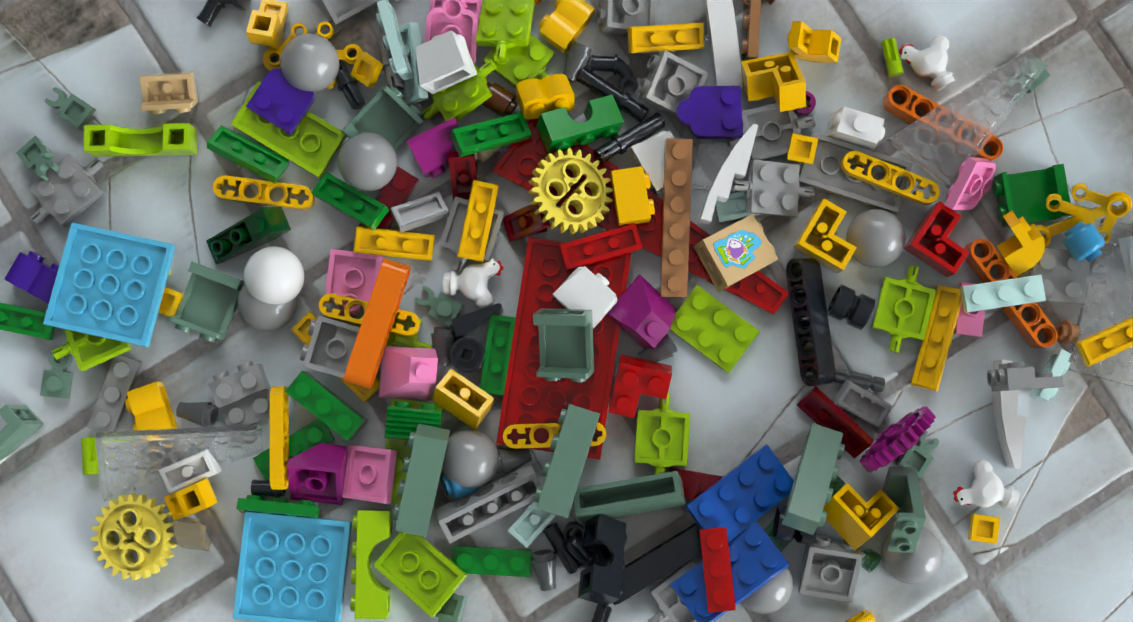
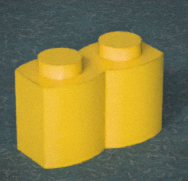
M557 0L554 4L556 10L550 16L548 14L545 15L538 26L540 28V37L563 54L568 51V46L571 47L573 41H576L595 15V8L584 0Z
M564 74L549 75L541 80L526 79L516 84V98L525 119H538L542 113L564 107L567 112L574 109V92L567 76Z
M156 381L127 392L128 399L125 400V404L129 413L135 416L136 423L133 424V429L138 439L141 438L143 442H150L178 432L176 419L170 407L163 382Z

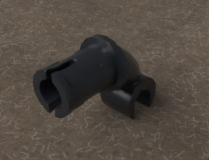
M208 0L196 18L211 27L222 8L225 9L226 6L224 5L233 4L239 10L246 9L239 5L237 0Z
M615 54V57L591 56V71L614 72V75L618 73L622 79L620 83L621 90L624 92V85L629 81L634 85L633 93H635L638 87L637 80L634 78L630 67L618 57V54Z

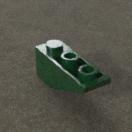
M281 206L266 207L252 213L206 240L215 263L220 264L275 240L291 231V228Z

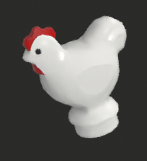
M938 35L934 37L930 46L921 51L915 49L911 43L903 44L902 48H900V59L910 64L914 73L919 77H930L932 79L931 86H934L937 92L955 82L952 76L953 72L946 71L945 69L948 62L947 49L949 48V40L946 36Z
M491 259L490 262L467 266L459 276L454 271L444 273L443 291L445 294L451 295L461 291L466 298L475 301L476 306L479 308L489 307L493 304V297L487 289L488 280L494 275L500 276L504 267L500 261Z
M986 460L975 462L973 466L975 479L970 488L963 489L959 486L957 490L953 491L954 500L959 502L960 506L974 504L980 507H990L999 501L1001 508L1010 510L1014 509L1020 496V491L1014 489L1012 485L1004 488L1000 477L993 472L992 465Z

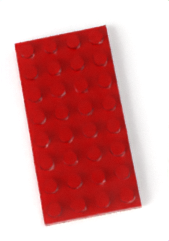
M528 237L496 444L506 445L503 440V432L510 425L558 423L562 408L567 410L569 404L599 413L598 423L602 424L605 428L620 326L607 314L593 329L594 373L586 381L572 382L570 378L546 381L545 377L536 376V371L540 368L538 325H533V314L539 309H566L552 296L575 271V269L566 271L559 244L566 242ZM631 253L585 265V267L594 275L600 273L609 281L607 287L619 299L626 290ZM597 426L593 435V442L597 441V437L602 436V431H598ZM525 428L526 434H519L517 429H512V433L508 434L507 438L511 439L513 444H518L519 439H526L525 444H531L529 437L531 428ZM538 428L534 432L535 441L545 443L549 439V432L545 428ZM603 443L597 446H590L587 458L600 460ZM548 447V448H527V449L540 450V451H546V452H553V453H554L553 450H550V447Z

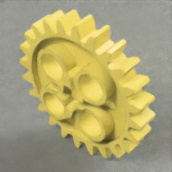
M568 148L564 154L559 149L554 155L548 154L545 157L546 161L542 159L538 163L539 168H535L532 171L535 177L529 180V183L535 187L529 190L528 194L536 196L530 204L539 206L535 214L543 213L545 215L542 219L543 223L551 220V229L560 225V233H564L569 227L570 233L574 234L578 229L581 233L587 231V227L592 229L597 226L596 222L599 223L604 220L602 214H606L610 210L605 205L613 201L606 195L610 194L613 189L606 187V184L611 179L603 178L602 176L606 169H597L599 160L591 163V154L582 158L581 150H578L573 155L571 148ZM565 168L572 171L573 178L567 176ZM584 175L585 180L562 203L560 208H557V202ZM549 186L556 189L557 196H553L549 192ZM584 187L590 188L592 196L586 194ZM568 204L575 207L576 215L569 211Z
M137 493L129 494L128 497L126 494L118 496V500H110V506L101 508L104 515L95 517L100 525H95L91 528L98 532L97 536L91 537L92 541L98 542V545L92 550L101 552L97 561L105 559L107 562L104 565V569L113 567V576L122 572L123 580L130 576L133 581L140 577L145 579L150 577L151 573L154 575L160 572L159 567L162 568L168 565L165 558L169 559L174 556L169 550L177 546V543L171 541V538L175 537L174 532L171 531L173 522H168V518L172 513L164 514L162 512L165 504L155 506L156 497L147 501V494L139 495V497ZM131 512L135 513L137 517L136 524L131 520ZM150 530L155 533V542L150 539ZM114 532H117L119 535V543L114 539ZM133 549L138 553V561L133 558Z

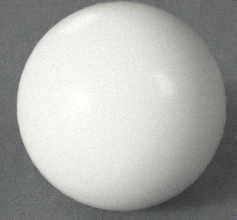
M276 246L266 247L254 253L248 260L244 270L245 286L254 298L262 302L285 304L293 300L301 291L304 283V269L298 257L291 251Z

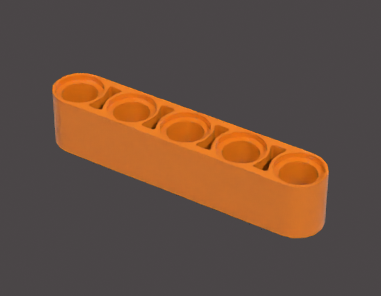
M904 85L894 86L883 98V106L889 113L967 157L986 158L992 162L1003 153V143L999 138ZM892 94L899 95L902 99V104H896L892 99ZM915 107L922 108L925 116L919 117L915 113ZM939 119L946 122L947 130H943L938 126ZM961 132L968 134L970 138L969 143L961 139ZM984 145L991 147L992 156L984 152Z
M978 239L964 247L965 250L970 252L965 260L982 283L1017 278L989 240ZM976 245L983 250L982 258L977 257L974 253ZM992 266L998 270L999 275L997 279L990 275V268ZM1036 302L1001 308L1031 347H1050L1057 341L1058 333ZM1023 309L1028 310L1030 314L1028 321H1025L1021 316ZM1039 330L1045 333L1046 338L1043 343L1037 338Z
M388 259L383 260L346 367L344 382L371 389L410 275L411 266Z

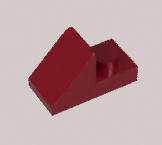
M457 151L448 152L453 200L455 196L469 200L473 180L478 181L475 154L459 157Z
M530 204L504 216L503 222L509 242L544 233L547 231V227L551 226L549 220L544 223L542 222L545 216L543 213L535 214L539 208L538 205Z
M670 467L669 472L678 471L683 482L684 495L690 499L698 497L723 477Z

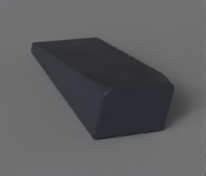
M498 303L453 318L451 322L457 339L464 338L488 321L492 315L502 311V305Z

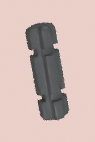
M840 368L835 369L836 376L834 382L843 384L847 379L864 389L871 388L873 391L882 392L885 388L884 378L876 376L872 378V375L854 371L847 372V370Z

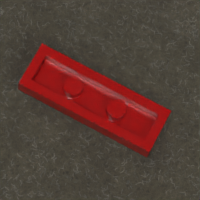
M636 223L559 244L566 271L643 249Z
M727 528L700 529L708 613L736 610Z

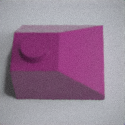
M455 117L407 140L426 178L430 176L432 179L443 175L446 172L445 169L449 167L448 152H455L456 149L450 133L452 129L459 128Z
M638 275L619 297L617 303L607 315L642 348H655L671 328L677 309L665 297H660V293L647 280Z
M321 443L289 459L287 467L290 500H307L317 503L342 505L347 446Z

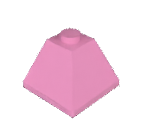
M386 346L381 359L379 398L432 400L436 385L438 363L436 350L432 348Z

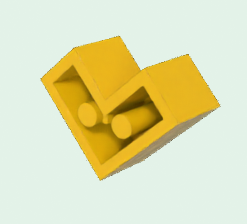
M792 51L741 61L743 89L748 102L774 97L780 112L806 107L805 79Z
M826 199L821 200L814 209L793 248L810 258L816 259L820 264L836 273L843 271L857 248L834 235L847 211Z
M847 483L831 497L829 504L825 503L823 510L827 511L826 521L855 551L868 541L899 510V507L881 489L865 502Z

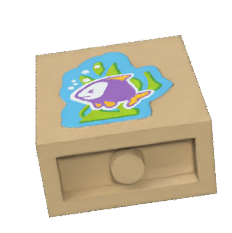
M753 214L701 240L693 246L718 292L779 260L774 246L767 240L761 223L756 220Z

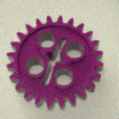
M923 406L914 412L908 413L897 423H892L877 436L876 442L871 444V447L861 456L860 464L867 472L870 471L871 473L880 467L886 466L897 456L903 455L919 441V437L925 434V430L931 427V424L935 421V415L927 406Z

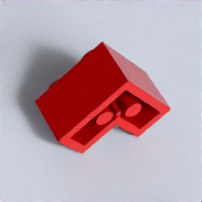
M939 201L930 207L904 246V249L945 277L956 274L970 252L950 240L948 236L962 216Z
M621 354L608 413L634 418L640 394L666 399L672 378V366Z

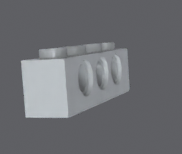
M529 462L479 487L474 493L460 499H455L435 509L438 522L449 543L533 502L537 487L541 486L531 463Z

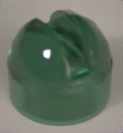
M865 549L862 551L865 556L862 558L861 566L870 573L879 565L882 556L872 549Z

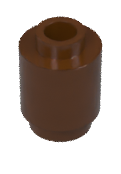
M487 82V87L493 96L483 102L482 105L501 117L506 116V114L512 115L518 104L515 101L516 95L497 83Z

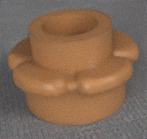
M1064 320L1062 324H1058L1055 328L1058 333L1057 341L1061 345L1074 344L1079 337L1078 325L1071 323L1070 320Z

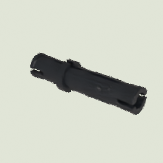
M586 67L582 69L576 79L577 82L585 85L601 97L613 95L619 111H624L640 123L650 110L633 99L630 93H624Z
M657 112L623 134L614 135L611 137V141L593 150L594 157L596 158L605 153L597 159L600 161L599 164L602 165L617 154L622 155L626 153L627 148L664 128V119L654 124V122L662 117Z

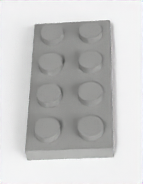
M816 132L812 133L811 137L818 138L813 165L802 164L799 173L800 184L893 214L898 213L902 201L901 196L848 176L841 169V160L850 151H859L911 172L912 163ZM855 157L847 160L851 164L850 168L852 170L857 166L864 168L862 171L863 175H865V170L870 165L869 162L865 166L857 164V158ZM875 166L871 169V175L874 179L882 180L885 173L881 167ZM898 176L895 181L897 188L905 190L908 179L904 176Z

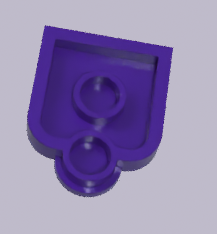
M275 68L268 72L246 107L292 136L314 103L315 94L313 91H303L293 87L284 78L281 68Z
M699 86L694 88L689 98L681 101L677 107L676 114L678 119L682 123L689 125L691 134L698 139H741L743 137L741 86Z

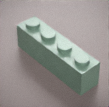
M569 404L567 410L562 408L558 424L562 425L560 435L554 434L550 450H553L554 454L551 461L546 460L542 471V476H545L546 480L543 487H537L533 500L538 503L537 509L568 518L598 423L599 413Z
M812 423L805 439L783 517V525L811 535L814 534L818 526L823 527L827 516V511L823 510L825 503L829 504L833 494V489L829 488L830 482L835 481L839 471V466L835 465L836 459H841L845 445L841 444L843 433Z
M418 424L416 433H410L407 448L412 449L411 457H405L402 472L407 473L405 481L400 480L397 496L402 497L401 504H395L392 517L393 520H397L396 531L427 537L450 430Z
M678 471L577 488L574 497L575 515L582 523H586L598 514L617 518L686 506L683 482Z

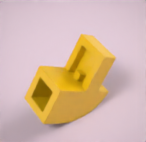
M261 0L259 11L252 9L246 30L251 44L274 48L280 47L284 38L283 28L289 9L287 2Z
M792 21L787 41L790 52L792 51L796 59L815 63L838 62L842 39L833 30H812L802 21Z
M1011 211L1003 217L1015 235L997 245V248L1014 274L1018 276L1039 262L1044 254L1045 241L1035 224L1029 226L1023 216L1018 219L1014 212Z
M208 478L164 497L174 521L218 503Z

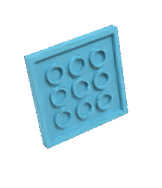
M72 222L43 324L149 348L176 246L171 243Z
M246 511L233 619L261 622H341L352 521L314 519L311 517H294Z

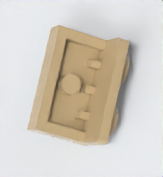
M193 72L148 74L139 77L144 102L140 105L141 111H149L150 114H161L167 109H175L176 113L191 111V108L198 103Z

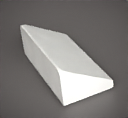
M206 449L158 471L168 493L172 494L213 476L222 470L209 450Z

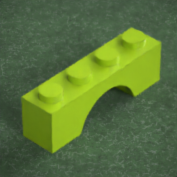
M189 123L162 124L159 127L145 129L124 128L114 125H84V152L94 157L197 155L198 130Z
M393 509L357 510V515L353 516V531H357V542L353 541L352 557L356 558V568H352L351 584H355V595L351 596L350 609L355 611V619H387L390 616L391 589L382 585L373 575L371 555L379 542L392 536Z

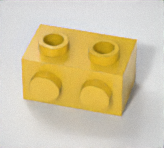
M643 166L611 171L618 227L650 222L651 215L655 214L653 199H648L647 189L651 188L649 173H644Z
M450 369L436 386L432 401L476 430L490 412L494 398L464 376Z

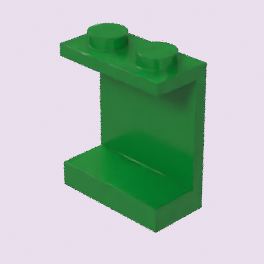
M1064 164L1053 165L1042 170L1008 175L1007 172H1003L994 177L992 190L993 194L997 196L999 206L996 209L998 220L1002 223V228L1010 227L1003 216L1011 211L1014 212L1018 219L1023 216L1028 224L1064 219L1071 216V214L1061 211H1049L1046 207V198L1050 194H1059L1063 201L1070 202ZM1057 200L1050 201L1051 205H1057L1059 203V201Z

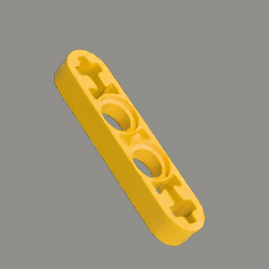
M850 151L841 160V169L848 176L920 205H930L940 195L939 186L932 180L862 152ZM855 157L857 158V164L865 166L869 162L870 165L866 168L865 175H863L862 171L864 168L857 166L852 170L850 168L851 164L847 160ZM878 166L884 170L885 175L882 180H876L872 177L871 169ZM898 176H904L908 179L909 187L906 190L897 188L895 181ZM915 182H918L916 188L923 190L926 187H929V193H931L932 196H929L925 199L923 198L924 193L921 191L916 190L913 192V194H911L910 192L915 187Z
M227 175L218 177L213 183L214 193L219 198L227 201L272 207L281 206L282 208L302 211L310 209L315 203V196L311 193L312 191L302 185L273 183L271 181ZM226 182H228L230 186L239 188V197H236L238 193L232 190H227L226 194H224L220 190V186H225ZM252 184L258 187V194L254 198H247L245 195L246 187ZM275 188H281L284 192L283 198L278 202H274L270 198V193ZM289 189H292L291 194L301 196L302 192H305L309 200H305L303 205H300V201L290 198Z
M333 293L324 295L319 301V309L325 317L361 326L364 315L359 319H353L350 316V310L353 306L360 305L364 308L365 314L368 305L367 301ZM334 300L337 306L344 307V302H348L344 310L345 316H341L343 312L339 309H332L331 313H329L325 304H329ZM398 309L397 314L399 316L397 319L406 322L408 318H412L415 327H410L408 331H405V327L402 324L396 323V329L392 328L390 333L405 337L416 335L420 330L419 318L410 311Z
M272 386L270 389V486L272 490H286L289 484L287 467L289 460V395L285 392L287 390L286 386Z
M558 423L510 425L503 432V440L508 447L515 449L548 448L551 446L554 434L560 435L562 425ZM597 423V430L602 431V436L597 437V441H592L590 446L600 445L606 439V429L600 423ZM525 428H531L529 435L531 444H525L526 439H519L518 444H513V441L507 438V435L512 433V429H517L519 434H526ZM538 428H545L549 432V439L545 443H538L534 439V432Z

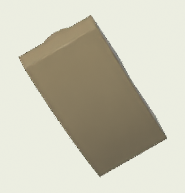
M183 517L182 522H173L176 541L182 548L209 551L211 540L205 538L207 527L199 524V519Z

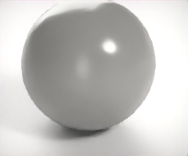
M306 33L292 38L285 45L280 57V67L284 78L293 87L303 91L319 92L330 86L336 79L339 71V57L335 47L326 38L317 34Z
M363 132L349 138L343 144L338 156V167L343 179L350 186L362 191H374L387 185L395 175L397 156L391 143L383 136L376 133Z
M881 209L867 210L857 215L850 223L846 233V242L857 247L852 257L868 267H883L894 262L902 253L906 241L905 230L900 220L892 213Z
M244 283L238 295V309L245 322L253 328L262 331H273L284 327L291 321L297 309V296L285 304H269L254 298L248 292Z
M477 430L459 431L448 438L442 472L447 479L454 481L464 488L475 489L482 487L497 472L499 461L498 449L493 440L483 432Z
M923 527L914 553L888 551L887 544L891 532L886 536L881 548V558L885 569L893 578L906 584H920L928 581L937 573L942 562V549L938 539L930 530Z
M786 568L740 603L746 609L758 614H769L781 609L788 602L793 590V579L789 568Z

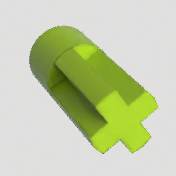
M890 38L881 41L888 77L903 74L904 71L896 39Z
M97 437L81 438L83 475L99 474Z

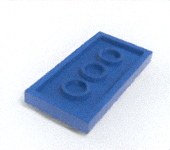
M766 444L687 504L685 509L700 529L726 527L728 542H730L788 496L794 480Z
M757 521L728 542L735 606L790 566L789 562ZM703 561L670 584L697 622H715L728 612L708 613Z

